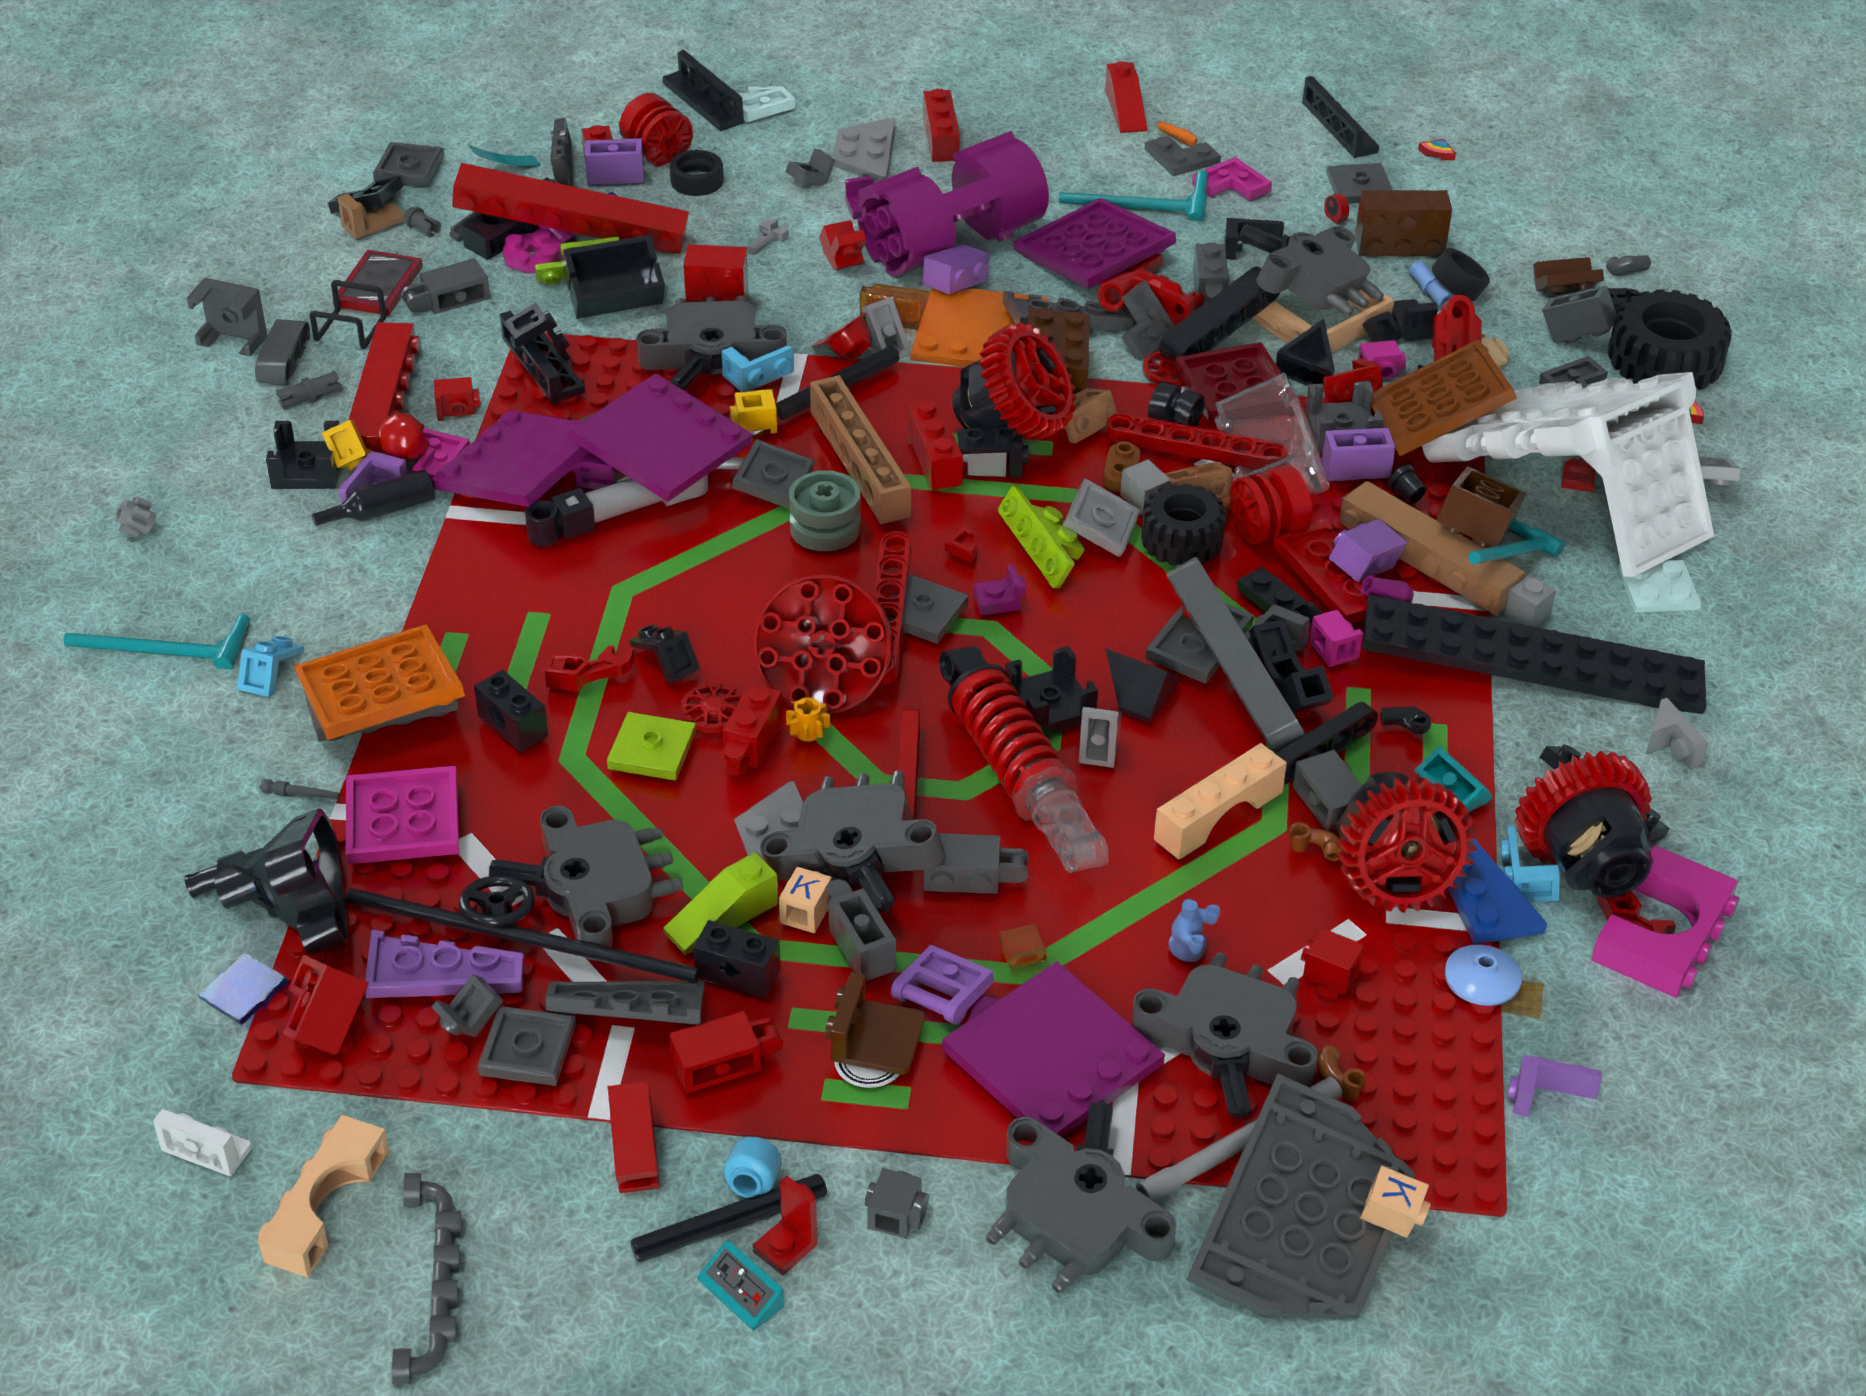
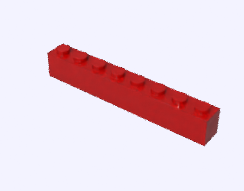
M466 163L460 164L453 185L452 207L600 239L619 237V240L651 235L655 250L666 253L681 254L686 236L689 211Z

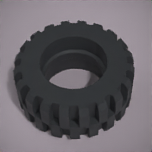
M1658 289L1652 293L1645 291L1641 292L1638 296L1630 297L1618 308L1609 341L1608 356L1615 370L1620 369V375L1625 377L1626 380L1632 378L1633 384L1656 375L1693 372L1695 387L1702 390L1707 388L1709 383L1713 384L1719 378V375L1722 374L1732 337L1731 326L1726 316L1718 307L1714 308L1712 303L1706 299H1698L1697 295L1691 293L1688 295L1683 294L1678 290L1665 292L1664 289Z

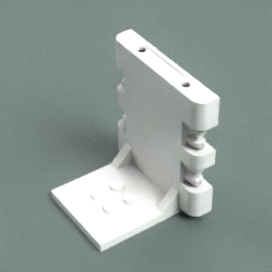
M1693 372L1656 375L1640 380L1637 384H1633L1632 379L1625 380V377L1605 379L1589 384L1586 388H1582L1581 383L1573 381L1548 383L1534 388L1518 389L1514 391L1517 399L1422 445L1425 457L1432 463L1469 461L1478 456L1490 455L1493 459H1516L1529 453H1541L1546 457L1580 455L1603 478L1623 577H1634L1714 537L1689 407L1693 405L1696 398Z

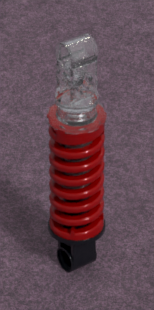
M977 646L942 651L939 656V667L942 677L951 687L948 694L949 707L964 723L967 732L972 736L976 746L980 748L990 768L996 773L999 782L1004 786L1007 795L1012 799L1017 809V814L1024 820H1033L1036 827L1044 832L1067 872L1073 873L1105 866L1109 858L1107 843L1089 819L1087 812L1081 807V800L1076 794L1078 784L1075 780V774L1060 760L1057 750L1052 747L1049 738L1043 734L1041 726L1035 722L1033 714L1027 710L1025 702L1011 685L1010 677L1006 670L996 664H987L981 650Z

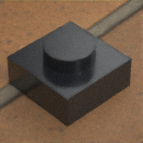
M1390 311L1370 318L1362 324L1372 342L1392 340L1397 342L1404 337Z

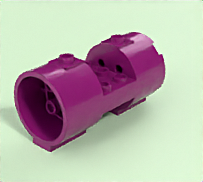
M1010 131L952 154L955 160L951 179L952 191L945 194L942 193L933 180L921 174L919 167L912 168L858 190L861 198L858 205L862 208V218L858 219L859 230H864L867 239L864 246L873 262L883 263L887 267L885 272L892 277H897L923 267L924 256L954 247L956 239L955 222L964 220L968 226L987 241L996 237L998 242L1013 237V230L1040 220L1048 208L1049 190L1042 165L1031 148L1021 140L1015 139L1013 132Z

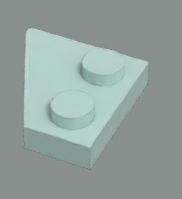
M769 86L766 88L748 87V93H738L742 96L743 118L747 122L796 108L795 98L783 86Z

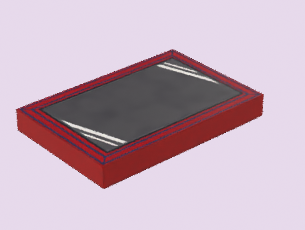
M367 249L345 281L380 287L384 294L386 314L389 316L401 299L402 290L410 286L422 268V258ZM341 287L338 290L341 308L380 314L377 292Z

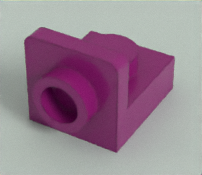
M872 176L845 180V202L853 220L862 218V208L858 205L861 199L858 190L873 184Z
M590 453L571 469V472L576 475L577 487L600 489L617 483L616 469L597 456L590 455Z
M1014 564L1007 565L1006 579L974 583L973 594L980 614L988 615L1020 610L1021 596H1025L1026 587L1023 576H1018Z

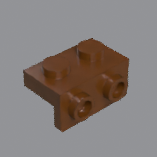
M1589 257L1540 261L1533 264L1536 290H1548L1549 295L1567 292L1566 288H1576L1577 292L1593 289L1594 285L1604 281L1603 269L1592 270Z

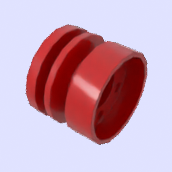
M645 93L634 98L622 112L619 121V131L622 138L642 139L643 157L655 166L670 163L677 154L688 151L691 146L693 126L689 118L656 93Z
M1292 465L1271 468L1263 474L1254 473L1250 474L1249 477H1239L1231 484L1230 507L1238 531L1248 543H1263L1265 540H1273L1277 535L1310 526L1312 518L1310 494L1303 477Z

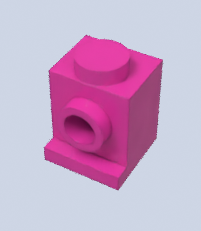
M1395 340L1360 343L1358 359L1364 358L1381 365L1382 379L1399 377V371L1405 370L1406 356L1404 352L1400 351Z
M1338 610L1313 616L1309 642L1329 667L1359 659L1363 632L1360 629L1354 630L1351 623L1346 621Z

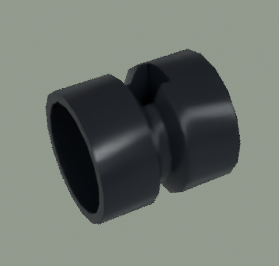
M1162 381L1155 388L1150 399L1148 418L1197 427L1203 415L1205 397L1190 390H1185L1181 393L1180 387Z

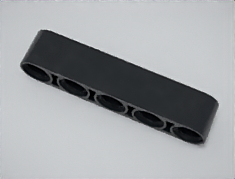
M1254 266L1168 331L1159 344V351L1174 362H1176V357L1208 352L1273 303L1281 292L1269 293L1260 288L1256 283V278L1262 268Z

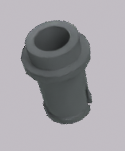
M410 207L405 212L404 221L409 228L415 227L428 237L435 235L430 231L440 232L441 223L424 214L422 208Z

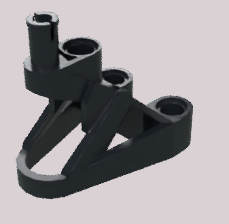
M316 809L293 818L274 838L260 849L247 854L241 850L218 858L217 865L185 875L186 888L193 898L216 889L218 897L226 909L249 901H253L263 907L271 917L281 919L298 931L303 947L310 956L346 944L349 941V923L340 847L332 824L322 809ZM312 832L320 850V856L313 861L308 851L304 849Z

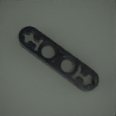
M1365 702L1356 703L1277 752L1276 755L1287 762L1284 784L1294 780L1297 761L1332 750L1338 753L1366 736L1377 723V711Z

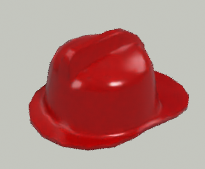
M867 312L861 314L846 326L812 344L811 348L825 343L840 357H859L871 346V332L864 320Z

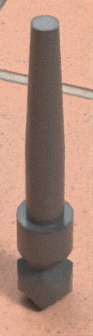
M262 779L259 786L261 791L267 794L274 792L275 795L282 796L292 794L340 799L341 797L339 792L290 785L289 782L276 781L274 783L270 779Z

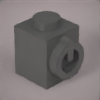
M882 1168L877 1183L871 1182L865 1196L867 1229L907 1239L911 1227L920 1229L926 1215L930 1194L922 1192V1178L913 1176L905 1171H893Z

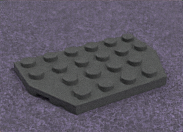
M1277 1074L1186 1280L1264 1317L1357 1318L1362 1310L1392 1234L1387 1229L1360 1219L1371 1185L1381 1165L1413 1179L1415 1173L1403 1160L1394 1156L1391 1147L1381 1137L1377 1139L1360 1121L1361 1115L1353 1107Z

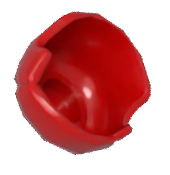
M395 413L387 417L379 430L380 444L384 453L389 456L405 459L406 462L420 459L425 455L430 444L423 434L425 426L411 414Z

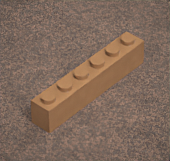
M1368 481L1342 498L1339 519L1341 525L1351 530L1361 523L1366 524L1380 519L1408 542L1399 559L1496 616L1505 609L1509 589L1525 577V571L1504 559L1480 564L1470 563L1468 559L1470 552L1485 548L1462 535L1446 531L1442 528L1443 524Z

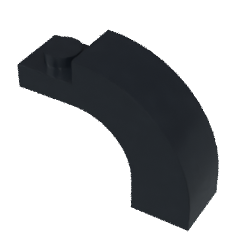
M1284 619L1252 626L1249 634L1256 654L1293 713L1327 705L1334 699L1324 667L1319 666L1305 670L1301 665Z

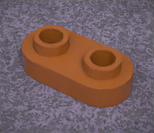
M1123 441L1110 447L1103 480L1104 485L1109 490L1121 492L1122 470L1140 463V450L1137 446Z

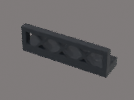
M685 50L677 52L678 71L662 76L663 84L720 132L743 124L742 96Z
M1313 76L1305 77L1303 105L1353 158L1378 153L1379 145Z
M512 311L500 314L502 339L551 404L585 393V385L545 333L520 347L505 323L514 314ZM561 382L572 384V386L562 388Z

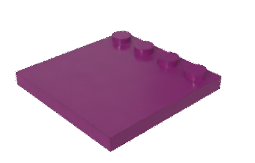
M1099 198L1013 241V247L1015 251L1025 258L1090 289L1139 262L1165 251L1166 248L1176 244L1177 241L1175 232Z
M656 373L570 430V440L667 502L752 443L753 436L751 432Z
M517 410L508 411L501 416L500 420L484 430L480 437L464 447L459 455L444 464L441 470L430 478L434 490L530 507L590 453L570 440V430L581 422L523 413Z
M1058 961L942 1039V1050L1016 1118L1031 1117L1062 1138L1088 1119L1091 1103L1098 1102L1099 1100L1105 1101L1106 1104L1111 1103L1162 1066L1165 1054Z

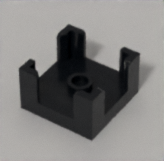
M339 420L324 421V431L339 425ZM275 421L273 432L277 452L274 455L273 451H268L266 456L271 489H336L340 468H337L333 450H329L326 442L295 441L292 422Z
M1070 646L1054 650L1052 671L1022 678L1021 660L1005 663V670L1010 677L1011 685L1025 702L1027 710L1033 714L1035 722L1041 726L1044 735L1081 725L1083 707L1097 709L1098 689L1092 680L1087 682L1086 689H1082L1075 678L1076 656Z

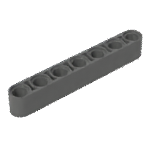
M1194 557L1167 572L1166 575L1173 589L1272 752L1276 754L1281 749L1303 737L1305 733L1198 558Z

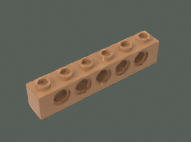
M840 375L810 382L811 413L851 478L860 487L861 494L880 524L911 517V485Z

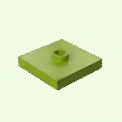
M628 712L607 758V768L676 781L696 734V723Z

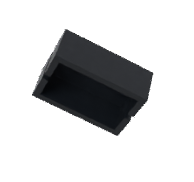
M651 235L563 250L562 269L568 291H570L576 319L663 304L665 284L659 263H657V255Z

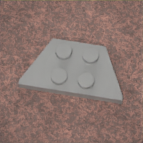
M887 118L838 129L833 167L849 170L862 177L865 174L876 177L877 182L886 179L895 118Z
M794 781L786 783L734 819L748 856L756 852L764 860L760 851V843L766 835L776 831L798 829L803 801Z

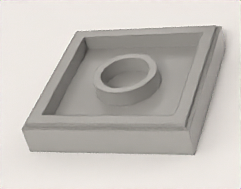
M1085 478L1078 488L1063 526L1120 557L1125 551L1141 510Z

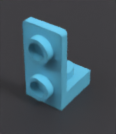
M788 345L749 361L733 347L722 350L723 376L740 392H749L793 373L794 350Z
M273 636L272 640L257 641L256 645L242 649L237 690L267 697L272 696L276 689L279 661L301 654L304 646L293 643V639L290 637Z
M1507 826V840H1501L1500 842L1502 862L1509 861L1510 866L1504 867L1505 875L1529 902L1559 901L1560 875L1558 865L1520 867L1515 826Z

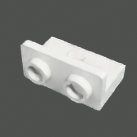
M162 1109L153 1120L163 1152L230 1177L252 1149L249 1140L232 1135L221 1127H211L195 1121L192 1117L183 1113L175 1114Z

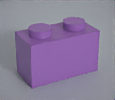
M642 139L585 141L587 185L644 183Z
M960 244L924 256L923 285L951 294L987 281L989 273V253Z
M1389 428L1326 431L1322 464L1327 480L1345 481L1390 478L1395 445Z
M1376 519L1366 524L1361 523L1356 528L1348 531L1343 530L1339 533L1333 542L1335 547L1329 559L1355 581L1360 582L1369 575L1375 576L1392 569L1408 542L1380 519Z

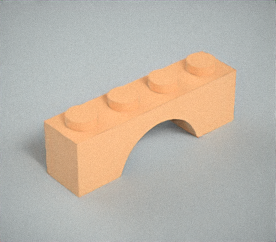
M1262 743L1258 744L1157 808L1154 840L1180 860L1206 843L1214 825L1234 805L1247 801L1258 809L1283 792L1287 762Z
M341 1115L334 1127L329 1128L325 1132L320 1148L312 1159H308L305 1162L300 1178L292 1190L285 1192L278 1211L270 1222H266L259 1232L258 1245L264 1263L307 1278L309 1277L329 1246L324 1223L316 1216L320 1203L328 1194L341 1186L356 1182H370L389 1153L384 1128Z

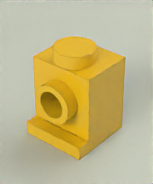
M772 389L735 393V406H730L731 421L747 431L754 432L770 429L771 434L777 433V413Z

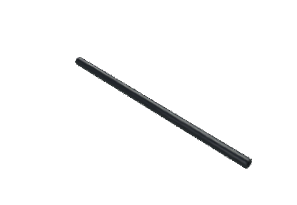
M350 888L346 893V902L692 983H697L700 976V968L514 925L501 927L481 926L466 919L462 913Z

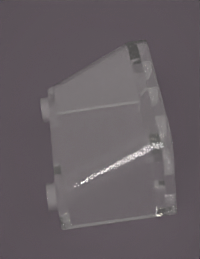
M1285 373L1216 403L1219 416L1214 417L1220 432L1277 442L1284 445L1287 449L1286 458L1258 470L1238 466L1235 468L1236 475L1232 476L1233 481L1239 477H1249L1250 474L1254 473L1263 474L1266 470L1278 466L1292 465L1303 477L1309 494H1319L1330 489L1309 421ZM1236 450V452L1240 453L1249 452L1246 450ZM1266 456L1272 459L1280 458L1277 456Z

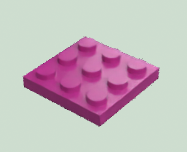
M456 766L346 776L347 864L460 854Z

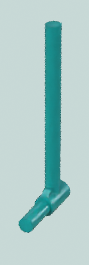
M1204 170L1197 172L1195 190L1192 195L1187 197V200L1060 192L1059 203L1087 205L1102 198L1122 208L1183 211L1192 221H1204L1208 173Z
M1515 519L1510 531L1527 540L1472 551L1468 559L1472 564H1480L1540 550L1556 557L1564 550L1565 542L1537 527L1532 528Z
M239 614L230 634L225 639L217 642L216 645L65 633L63 641L65 646L211 658L216 668L232 670L243 645L242 639L251 620L249 616Z

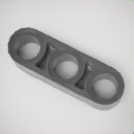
M275 320L256 360L255 377L257 382L289 385L287 381L289 377H293L298 366L296 361L304 353L306 340H310V325L308 321Z

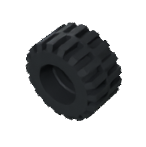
M1173 484L1168 488H1159L1158 492H1152L1149 495V499L1144 503L1141 535L1143 547L1147 548V553L1150 556H1157L1156 560L1162 563L1168 562L1172 566L1181 565L1194 557L1198 558L1201 565L1204 564V561L1213 560L1214 556L1220 553L1221 546H1223L1226 508L1223 506V501L1220 498H1215L1216 494L1212 491H1205L1203 487H1193L1191 484L1180 486Z

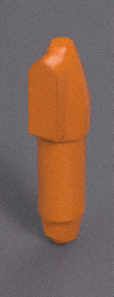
M1162 121L1157 124V128L1163 133L1177 138V140L1190 147L1195 146L1198 141L1193 133L1184 128L1181 129Z

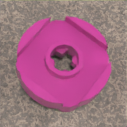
M539 229L534 233L512 234L505 239L506 245L503 248L504 262L513 270L516 268L522 270V273L533 274L536 273L535 265L558 262L562 258L560 243L557 239L551 237V232L548 230Z

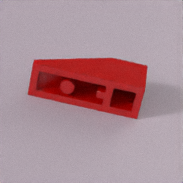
M1119 61L1107 64L1105 91L1120 133L1147 132L1140 83L1133 62Z

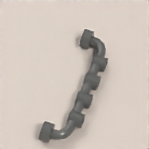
M404 1173L403 1206H420L421 1198H430L436 1203L429 1349L422 1356L411 1357V1348H393L392 1384H410V1375L426 1373L432 1370L442 1361L447 1342H456V1316H448V1306H457L458 1280H450V1271H459L460 1245H451L452 1236L461 1235V1211H453L452 1197L444 1187L437 1183L422 1181L421 1173Z

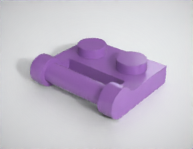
M930 945L896 978L891 987V996L902 1002L910 1000L944 1015L946 1021L958 1025L963 1021L967 1009L994 983L993 971ZM922 983L953 998L950 1001L916 987V985Z

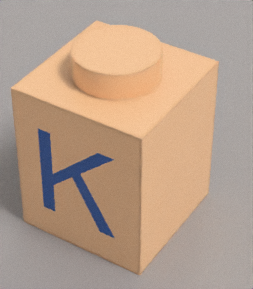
M796 867L779 897L780 923L815 933L828 910L827 900L829 896L827 894V885L832 881V877L817 871Z
M1381 1165L1371 1185L1360 1219L1407 1238L1415 1224L1422 1226L1431 1204L1424 1201L1429 1185Z

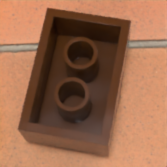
M1361 190L1355 230L1359 256H1440L1447 246L1452 216V206L1448 191Z
M1029 308L1027 324L1032 325L1033 329L1039 328L1041 336L1048 335V342L1056 343V351L1063 353L1061 358L1064 364H1068L1066 367L1068 374L1073 375L1070 379L1071 384L1076 386L1072 393L1075 395L1084 390L1089 370V315L1078 312L1053 311L1047 308Z
M1467 466L1451 486L1436 521L1442 523V528L1450 533L1460 535L1462 532L1473 537L1472 541L1481 547L1499 546L1510 530L1527 493Z

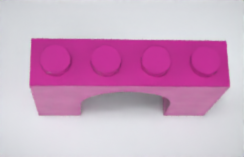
M1654 845L1651 850L1653 863L1650 872L1643 883L1635 888V891L1679 910L1688 919L1692 927L1681 933L1662 934L1647 930L1611 914L1597 937L1591 961L1677 998L1683 987L1687 989L1692 987L1699 970L1695 965L1697 963L1704 965L1713 946L1709 941L1711 939L1719 940L1726 925V920H1723L1724 915L1730 918L1733 916L1740 897L1734 895L1739 880Z

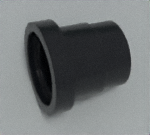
M1410 464L1403 465L1397 469L1387 482V488L1392 493H1398L1409 504L1418 502L1427 491V486L1415 475L1416 471Z

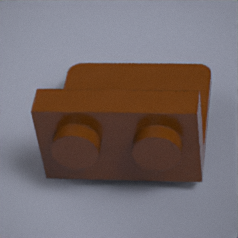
M850 972L846 986H840L835 1001L836 1016L830 1015L826 1025L825 1039L831 1040V1061L894 1074H907L910 1071L925 1022L924 1013L916 1009L866 1000V975Z

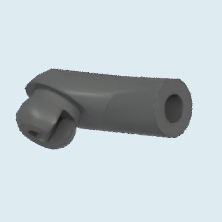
M1630 255L1621 258L1614 256L1608 259L1606 269L1610 271V274L1620 276L1635 270L1649 269L1651 260L1647 255Z

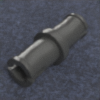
M332 371V373L310 380L308 377L303 378L301 383L275 391L280 399L278 401L282 409L306 400L310 402L316 401V397L336 390L339 391L342 387L341 383L337 381L339 377L336 371Z

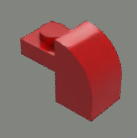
M851 220L823 226L819 240L824 255L834 270L865 263L861 252L867 241L864 230L855 231Z

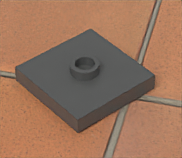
M390 142L373 172L374 181L400 176L402 184L429 187L445 156L444 148Z
M1382 163L1327 166L1326 174L1334 194H1342L1349 204L1359 203L1361 190H1393Z
M756 439L733 479L732 488L789 509L790 487L795 480L813 471L815 460Z
M909 574L903 631L938 643L969 604V595ZM895 591L890 598L897 596L899 593ZM886 615L889 622L896 619L893 615Z
M499 1006L478 1064L479 1075L556 1086L576 1027L575 1016Z

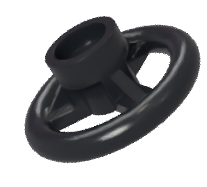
M494 875L480 878L469 884L460 894L458 904L462 915L472 923L486 927H501L511 925L526 917L534 906L535 896L532 888L523 880L512 876ZM496 886L509 887L502 892L487 893L481 891ZM522 895L523 903L513 911V902ZM470 901L476 902L482 908V914L472 909Z

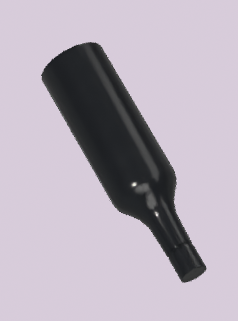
M422 469L355 490L350 493L342 504L325 511L313 513L311 517L315 526L343 518L367 521L435 499L433 484L427 471Z

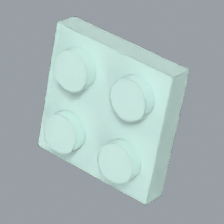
M1683 560L1664 561L1634 577H1623L1621 564L1619 563L1618 571L1635 613L1700 610L1701 601Z

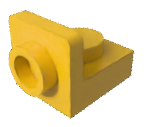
M348 420L322 432L329 450H333L337 468L348 467L349 471L356 470L357 465L371 452V449H366L354 420Z

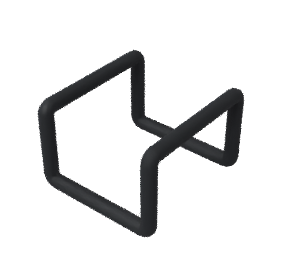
M333 280L331 282L335 309L332 313L312 311L310 313L313 339L316 342L320 341L333 320L356 323L360 348L366 349L373 338L377 322L365 339L361 319L338 314L341 306L337 286L377 292L380 308V318L377 322H384L387 316L383 290L377 286ZM316 317L326 318L327 321L318 332Z

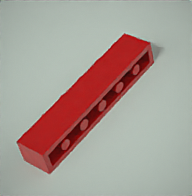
M377 322L348 419L354 420L366 449H371L374 452L385 454L379 438V430L383 421L405 408L404 391H409L410 389L409 372L415 371L416 360L414 354H419L421 348L420 336H415L414 323Z

